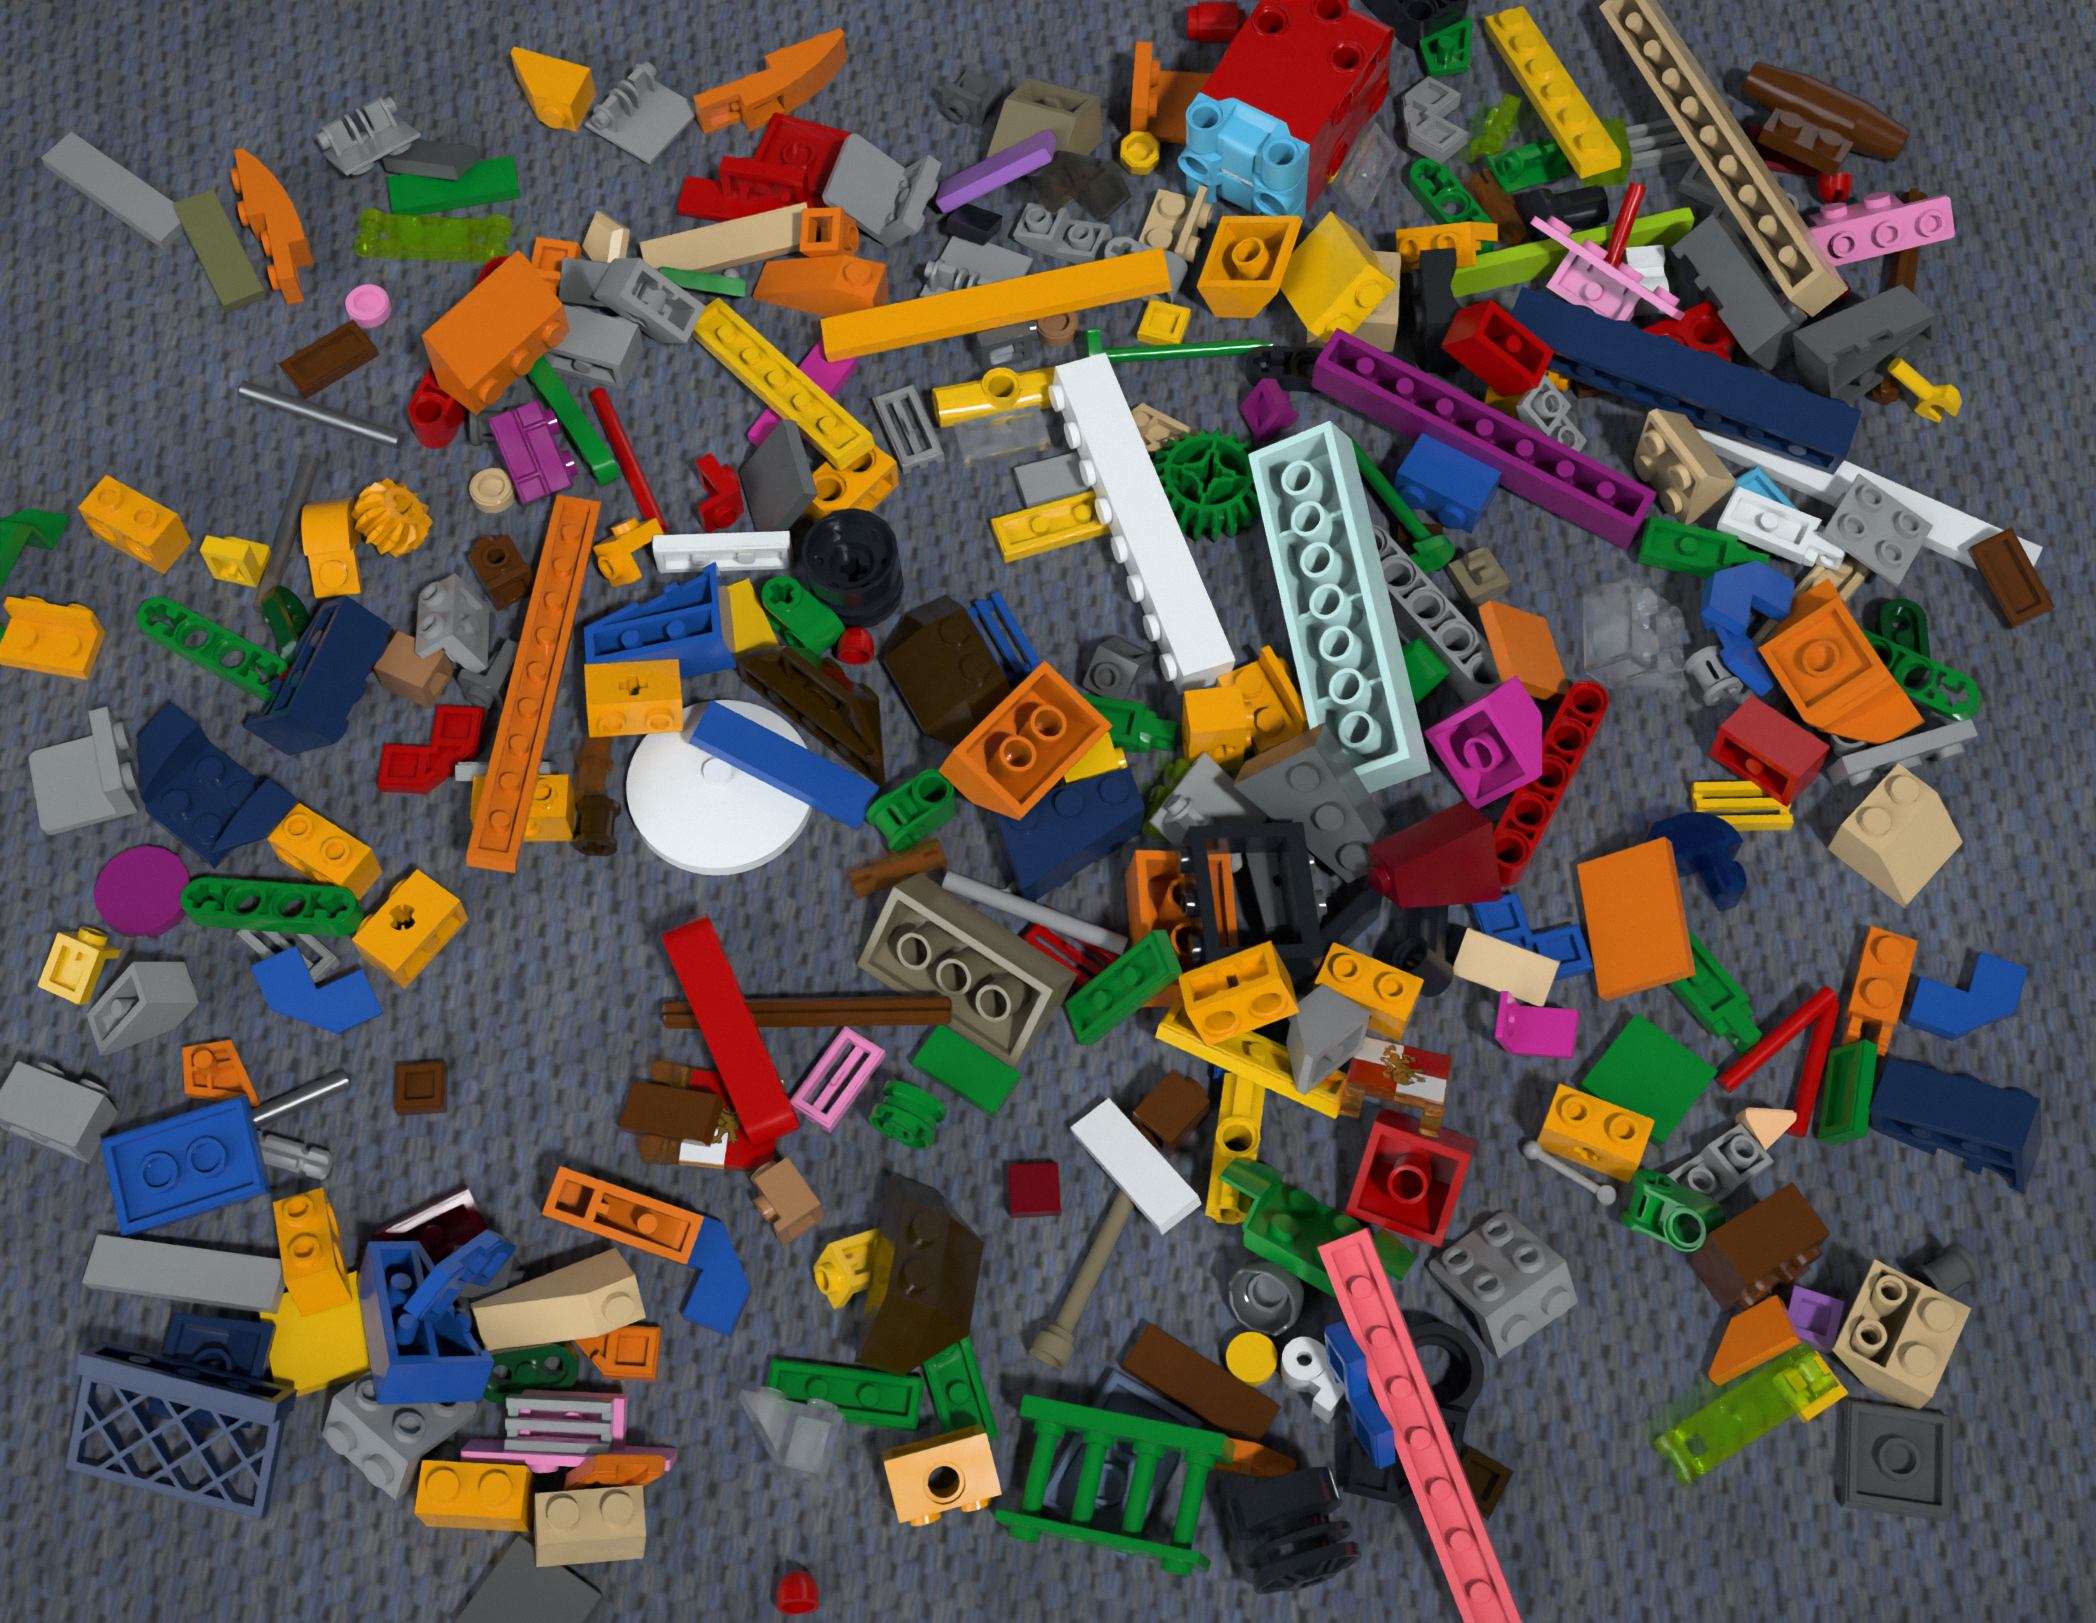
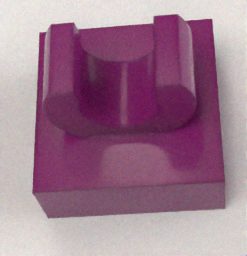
M1262 378L1240 405V409L1257 441L1272 440L1280 429L1290 428L1300 416L1297 411H1292L1288 403L1290 396L1288 393L1282 392L1276 379Z

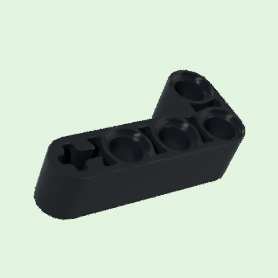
M1360 0L1380 22L1395 28L1394 36L1404 46L1411 49H1419V40L1466 19L1469 0Z

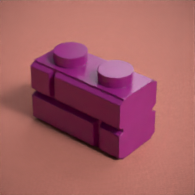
M538 400L488 419L489 428L522 507L529 506L573 488L574 483L571 477L578 475V471L569 450L560 452L554 435L560 434L561 430L551 408L543 410Z

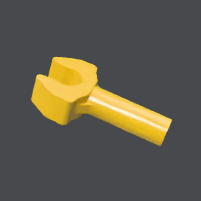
M1901 357L1895 358L1889 364L1888 372L1919 398L1914 409L1919 416L1940 423L1944 411L1954 417L1957 416L1962 399L1959 391L1953 385H1931Z

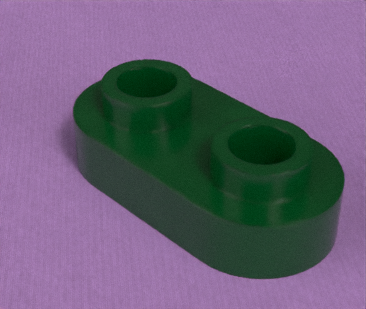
M276 586L261 600L263 607L262 616L272 628L279 644L277 649L280 657L289 666H292L297 656L291 652L311 623V619L304 604L297 595L284 586Z
M1898 598L1887 602L1876 621L1877 635L1930 659L1927 618L1924 610L1917 603L1909 599ZM1893 623L1903 625L1906 630H1897L1894 628ZM1878 649V655L1886 665L1889 658L1888 652ZM1924 668L1911 670L1905 677V686L1909 688L1919 684L1928 670Z
M566 1341L488 1351L495 1362L483 1397L493 1403H506V1398L509 1394H521L525 1389L567 1391L577 1380L580 1368L579 1355L576 1349ZM550 1357H557L563 1362V1367L558 1370L549 1369L545 1364V1360ZM504 1365L511 1370L512 1375L507 1378H500L496 1376L493 1369L496 1366Z

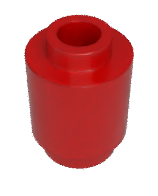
M1237 0L1197 1L1196 6H1187V40H1197L1198 44L1231 43L1246 22L1245 9L1237 8Z

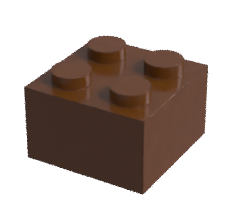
M1791 1182L1710 1232L1689 1264L1725 1314L1739 1305L1746 1311L1770 1296L1768 1291L1781 1280L1785 1286H1788L1811 1270L1809 1265L1823 1255L1819 1247L1829 1236L1830 1231L1794 1183Z

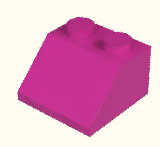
M1517 675L1455 708L1424 731L1466 799L1476 809L1538 779L1542 775V714Z

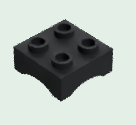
M1455 248L1420 250L1419 268L1411 269L1413 295H1410L1411 321L1416 323L1414 352L1415 357H1423L1425 373L1460 371V362L1441 348L1457 311L1462 309L1455 300L1451 290V282L1457 265Z

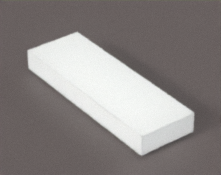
M790 531L653 535V553L657 569L660 573L704 572L702 568L716 562L719 571L791 569L793 567Z
M1110 1098L1106 1099L1070 1127L1073 1136L1161 1235L1202 1205L1199 1196Z

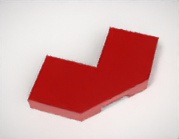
M437 705L430 746L384 744L377 782L379 791L427 794L455 773V765H458V762H470L480 753L486 715L484 708Z

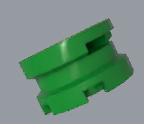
M898 1080L885 1082L882 1088L885 1097H883L880 1104L872 1107L868 1115V1121L880 1133L896 1142L917 1150L930 1149L936 1138L934 1132L936 1122L944 1121L947 1116L945 1106L934 1096L911 1084Z

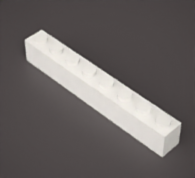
M1106 352L1055 366L1053 385L1048 388L1051 404L1056 412H1062L1066 421L1064 423V433L1067 443L1071 449L1077 448L1081 458L1079 468L1083 482L1087 487L1092 486L1097 496V499H1095L1096 512L1101 524H1108L1113 535L1111 537V547L1114 557L1119 564L1123 562L1129 574L1127 576V586L1130 596L1135 603L1140 601L1145 613L1143 625L1146 635L1151 642H1157L1162 655L1159 656V662L1164 678L1168 682L1173 680L1178 695L1184 694V691L1197 690L1217 683L1218 677L1232 672L1235 663L1234 655Z

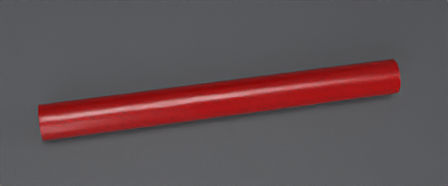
M597 388L590 393V398L645 520L657 518L663 533H666L668 530L667 524L606 389Z

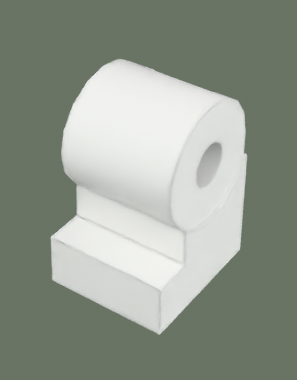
M1663 245L1625 248L1621 262L1644 275L1640 284L1654 292L1657 286L1669 292L1668 280L1663 267L1665 262ZM1644 299L1633 316L1666 313Z
M1310 1337L1292 1339L1285 1346L1282 1353V1378L1291 1389L1312 1394L1314 1399L1311 1412L1328 1424L1345 1402L1346 1396L1340 1383H1334L1327 1365L1326 1346Z

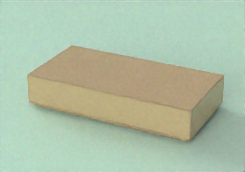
M1467 928L1453 966V971L1456 976L1499 992L1509 991L1517 999L1544 1007L1561 961L1475 929Z

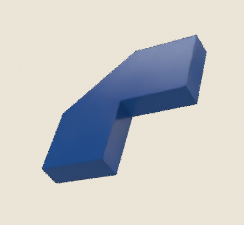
M1758 560L1714 572L1705 580L1699 614L1737 636L1748 627L1750 607L1781 623L1790 616L1795 581Z
M1750 612V614H1749L1748 625H1749L1750 618H1751V615H1752L1751 612ZM1701 616L1707 630L1710 632L1715 630L1724 646L1719 654L1726 667L1761 697L1772 689L1776 676L1758 650L1759 647L1746 636L1747 628L1737 636Z
M1518 892L1502 895L1503 898L1496 902L1471 904L1470 910L1477 931L1561 961L1554 981L1592 972L1594 966L1579 924L1532 934Z
M298 946L291 947L250 966L270 1010L339 1035L384 1014L363 969L317 989Z
M1980 951L1975 959L1966 992L1921 976L1916 983L1904 1024L1953 1041L1969 1034L1972 1030L2008 1018L2017 1009L2028 968Z
M678 1206V1207L681 1208V1209H684V1210L693 1212V1211H691V1210H688V1209H685V1208H683V1207ZM704 1216L687 1265L681 1264L702 1272L683 1312V1318L686 1321L731 1338L751 1294V1289L725 1224Z
M486 1229L438 1263L403 1308L418 1320L432 1324L438 1323L468 1283L487 1287L515 1252L516 1245L504 1235Z
M1343 1321L1325 1327L1327 1365L1334 1383H1340L1345 1391L1346 1400L1351 1406V1411L1346 1413L1353 1433L1375 1467H1378L1379 1470L1396 1463L1393 1427L1369 1392L1365 1354Z

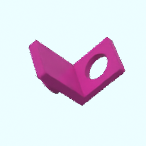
M1501 991L1495 1038L1508 1054L1573 1059L1580 1014L1576 1009L1520 1006L1509 991Z

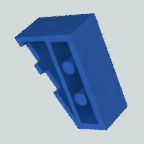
M716 562L702 568L704 574L681 586L674 582L664 587L665 594L641 606L636 601L584 627L586 664L679 659L680 679L737 668L730 592Z
M420 1241L368 1242L357 1278V1288L377 1405L481 1401L495 1361L487 1349L481 1351L469 1332L471 1323L465 1313L458 1314L452 1304L438 1323L432 1324L414 1318L403 1308L435 1267Z

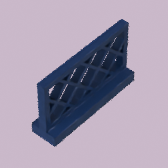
M101 1341L79 1353L75 1374L82 1375L65 1469L262 1519L267 1515L286 1415L294 1410L297 1395L296 1389ZM97 1383L113 1387L124 1406L106 1417L94 1399ZM131 1392L139 1393L141 1395L135 1398ZM149 1396L161 1399L173 1417L157 1429H154L138 1404ZM180 1404L190 1406V1408L184 1411ZM197 1409L210 1411L222 1429L221 1432L205 1442L188 1418V1415ZM128 1411L144 1436L127 1448H125L110 1424V1421ZM230 1417H234L239 1420L233 1423ZM92 1419L95 1425L89 1428L90 1420ZM247 1421L269 1426L265 1447L255 1454H252L237 1430L239 1426ZM175 1423H177L193 1450L177 1460L173 1459L158 1435ZM96 1430H99L115 1455L106 1462L84 1457L87 1436ZM226 1435L242 1462L223 1473L207 1447ZM145 1442L149 1444L163 1466V1469L153 1475L141 1472L129 1454ZM195 1454L213 1480L203 1487L189 1484L178 1465ZM263 1456L262 1464L260 1466L257 1459ZM118 1460L122 1467L113 1465V1463ZM246 1467L257 1484L255 1501L239 1497L227 1478ZM167 1473L170 1479L163 1478L161 1476ZM217 1486L220 1492L210 1489Z

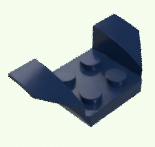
M169 703L138 737L141 799L146 805L145 811L154 822L214 869L237 847L268 838L280 822L299 803L295 797L270 778L262 783L211 744L199 724L172 703Z

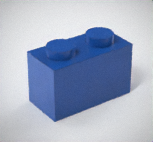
M1422 433L1398 469L1394 489L1409 508L1422 509L1438 517L1445 526L1452 529H1462L1472 534L1496 496L1502 472Z

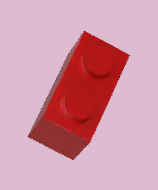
M1491 299L1458 310L1441 345V348L1504 398L1538 388L1554 354V350Z
M1751 695L1719 727L1709 756L1745 780L1753 782L1763 792L1788 807L1819 775L1830 746L1780 714L1773 707L1766 705Z

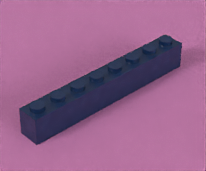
M1522 286L1511 316L1554 350L1546 370L1652 409L1657 408L1684 414L1692 424L1834 475L1847 457L1862 411L1850 407L1845 401L1837 398H1825L1807 391L1797 383H1784L1765 376L1756 368L1735 365L1722 360L1715 353L1697 351L1679 344L1674 338L1656 336L1638 329L1628 321H1615L1596 314L1587 306L1572 305L1553 298L1546 291L1531 290Z

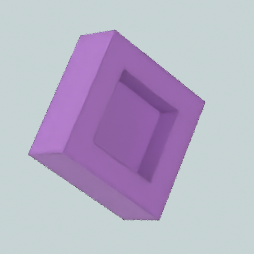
M1794 1285L1789 1292L1786 1308L1802 1341L1799 1345L1829 1354L1835 1344L1845 1301Z

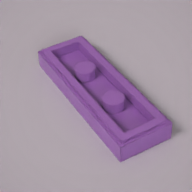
M1048 128L941 181L936 198L937 205L943 213H948L1052 162L1057 143L1056 137L1051 129Z

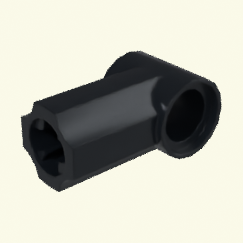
M1598 185L1555 195L1550 189H1536L1524 195L1517 204V210L1532 243L1552 238L1530 224L1535 216L1547 222L1552 215L1575 230L1605 223L1610 215L1608 196L1603 186L1599 187Z
M1449 905L1405 908L1403 938L1392 953L1391 966L1424 979L1420 995L1424 997H1435L1448 988L1453 979V966L1445 958Z

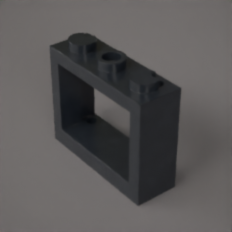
M1303 822L1188 827L1182 844L1176 845L1175 854L1177 873H1184L1186 889H1182L1181 911L1183 918H1190L1192 934H1189L1187 937V954L1190 956V964H1196V968L1254 947H1220L1207 855L1276 852L1289 944L1274 945L1290 977L1313 976L1324 957Z

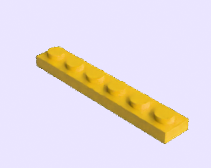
M1524 6L1507 9L1485 17V31L1579 178H1586L1621 167V152Z
M719 297L705 306L691 336L782 419L796 421L800 435L839 471H842L876 446L873 435Z

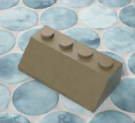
M921 873L893 886L857 963V966L903 996H949L952 1001L953 1012L951 1023L947 1025L1013 1069L1019 1065L1058 1013L1077 976L1076 973L951 892L942 889L940 885Z

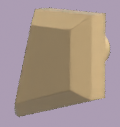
M596 210L581 247L583 254L590 261L611 263L616 258H626L630 229L606 213Z
M1141 403L1131 411L1149 456L1155 455L1157 450L1164 451V444L1168 438L1179 442V435H1181L1183 430L1190 436H1196V430L1144 403Z

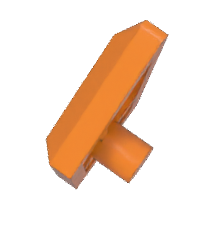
M232 1040L182 1048L184 1093L187 1097L223 1102L244 1095L249 1097L251 1106L260 1105L259 1097Z

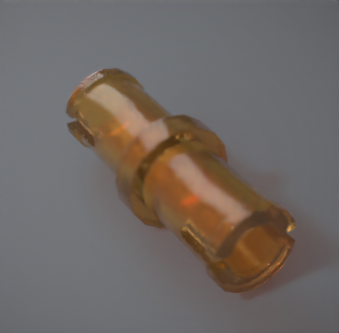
M936 837L932 841L901 853H897L896 850L887 853L888 858L854 871H848V874L860 900L865 896L899 884L918 873L924 874L942 866L946 867L948 863L944 852L941 851L940 842Z

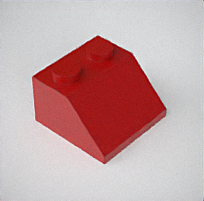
M1382 1107L1374 1121L1345 1214L1441 1248L1477 1140Z

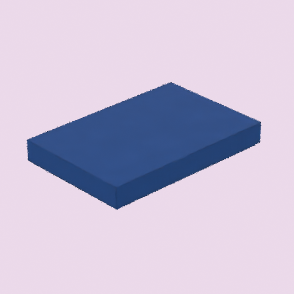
M244 1095L100 1140L119 1228L123 1237L128 1238L272 1193L250 1099Z

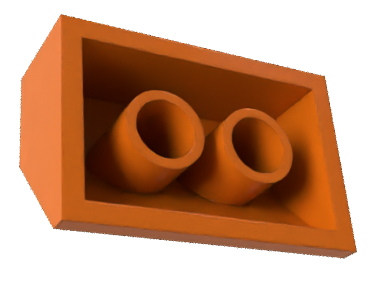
M517 250L421 336L438 386L477 416L486 406L498 401L504 390L519 376L526 375L533 368L535 362L550 348L557 347L564 340L570 329L561 301L527 257Z
M1044 660L952 750L938 771L973 804L1020 821L1113 725Z
M1135 850L1125 874L1130 948L1152 930H1166L1182 972L1185 973L1196 969V964L1189 963L1190 956L1187 954V937L1189 934H1192L1190 918H1183L1181 911L1182 889H1186L1184 873L1178 874L1176 870L1177 859L1175 851ZM1210 854L1207 856L1220 947L1238 946L1231 854ZM1179 979L1174 980L1142 1007H1171L1177 998L1183 1000Z

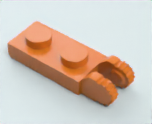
M1870 926L1865 936L1844 1017L1848 1018L1841 1046L1859 1041L1860 1028L1863 1022L1877 1027L1872 1043L1878 1045L1876 1060H1883L1892 1032L1897 1025L1918 944L1917 940Z

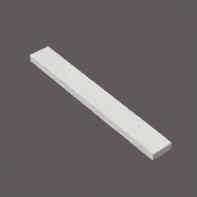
M1695 426L1696 430L1715 454L1748 469L1759 466L1769 478L1834 506L1843 492L1847 493L1854 479L1860 473L1933 525L1922 546L1976 570L1977 568L1967 551L1969 547L2004 531L1845 460L1834 475L1701 426ZM2017 536L2034 567L2043 547Z

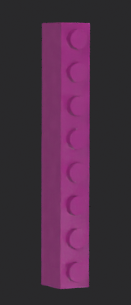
M1336 328L1315 362L1311 387L1415 441L1424 433L1501 471L1500 485L1625 550H1628L1657 495V492L1339 328Z

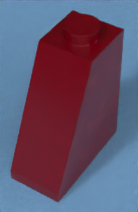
M1465 800L1367 847L1370 862L1367 876L1372 888L1378 895L1384 894L1399 908L1496 902L1503 898L1492 821Z

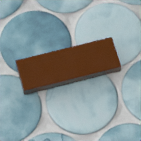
M1152 1324L1148 1325L1122 1365L1124 1372L1221 1434H1226L1231 1439L1260 1444L1281 1410L1279 1404Z

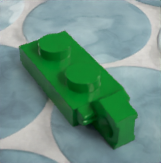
M1648 517L1637 563L1708 578L1714 572L1757 560L1768 566L1770 555L1746 550L1747 545L1738 542V536Z
M1079 693L1113 725L1108 732L1114 748L1121 747L1123 751L1132 753H1149L1150 748L1174 752L1178 737V722L1157 719V713L1146 710V704Z
M1688 927L1696 975L1667 984L1708 1032L1711 1031L1717 1039L1725 1036L1730 1044L1743 1055L1756 1045L1760 1037H1762V1033L1749 1019L1754 1014L1748 1005L1750 998Z

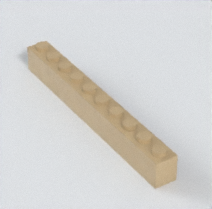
M1606 0L1599 6L1600 10L1791 302L1814 317L1847 291L1848 287L1656 0Z

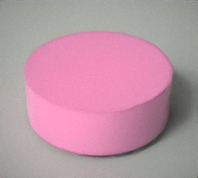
M366 284L356 287L346 298L345 306L348 315L360 327L372 328L381 325L391 314L389 297L386 291L377 285Z

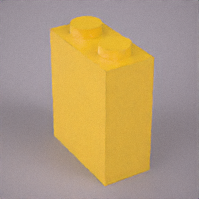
M1330 211L1291 254L1280 289L1306 328L1328 343L1336 328L1351 335L1397 284L1361 234Z

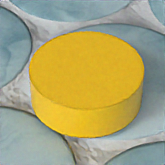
M1257 1332L1242 1333L1236 1336L1227 1348L1225 1357L1227 1372L1250 1387L1260 1386L1266 1383L1275 1372L1278 1359L1277 1351L1272 1341L1265 1335Z

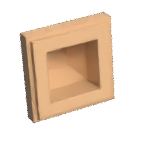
M1748 1107L1736 1114V1123L1738 1125L1742 1123L1765 1151L1796 1121V1113L1793 1110Z

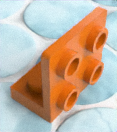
M1136 41L1130 133L1133 131L1150 132L1159 142L1186 144V111L1212 73L1160 71V60H1152L1153 42Z

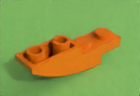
M838 28L827 33L818 34L806 41L778 49L764 56L766 70L749 74L742 79L717 88H711L704 93L693 96L698 124L703 133L707 134L742 120L748 131L751 132L769 124L775 112L786 115L808 101L837 74L847 60L845 37L842 29Z
M243 148L236 149L234 153L237 168L230 169L236 193L243 194L244 200L237 202L243 227L251 226L256 240L262 241L267 257L273 256L274 264L267 265L273 290H282L287 305L304 302L298 267L315 263L294 205L283 186L270 170Z

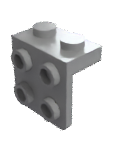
M853 133L846 137L822 198L829 207L844 208L845 214L856 220L857 227L884 246L889 247L907 236H914L922 227L925 221V216L922 213L926 203L937 190L938 182L936 178L942 164L928 154L909 167L904 168L860 135Z
M108 707L88 711L92 736L35 750L29 756L40 826L48 835L66 832L138 812L134 790L139 789V780L135 767L131 761L129 762L127 749L132 748L130 735L125 722L117 723Z
M1507 1212L1496 1214L1429 1262L1431 1275L1475 1314L1485 1346L1498 1359L1514 1347L1524 1343L1531 1335L1555 1318L1562 1316L1569 1308L1578 1303L1566 1261Z
M370 1370L333 1396L322 1436L328 1441L335 1452L347 1457L364 1472L367 1479L374 1486L382 1488L396 1501L411 1489L421 1457L472 1420L477 1410V1405L474 1401L377 1405L372 1371Z

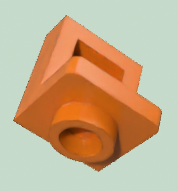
M536 237L531 264L556 296L559 295L563 257L580 259L582 249L578 242Z

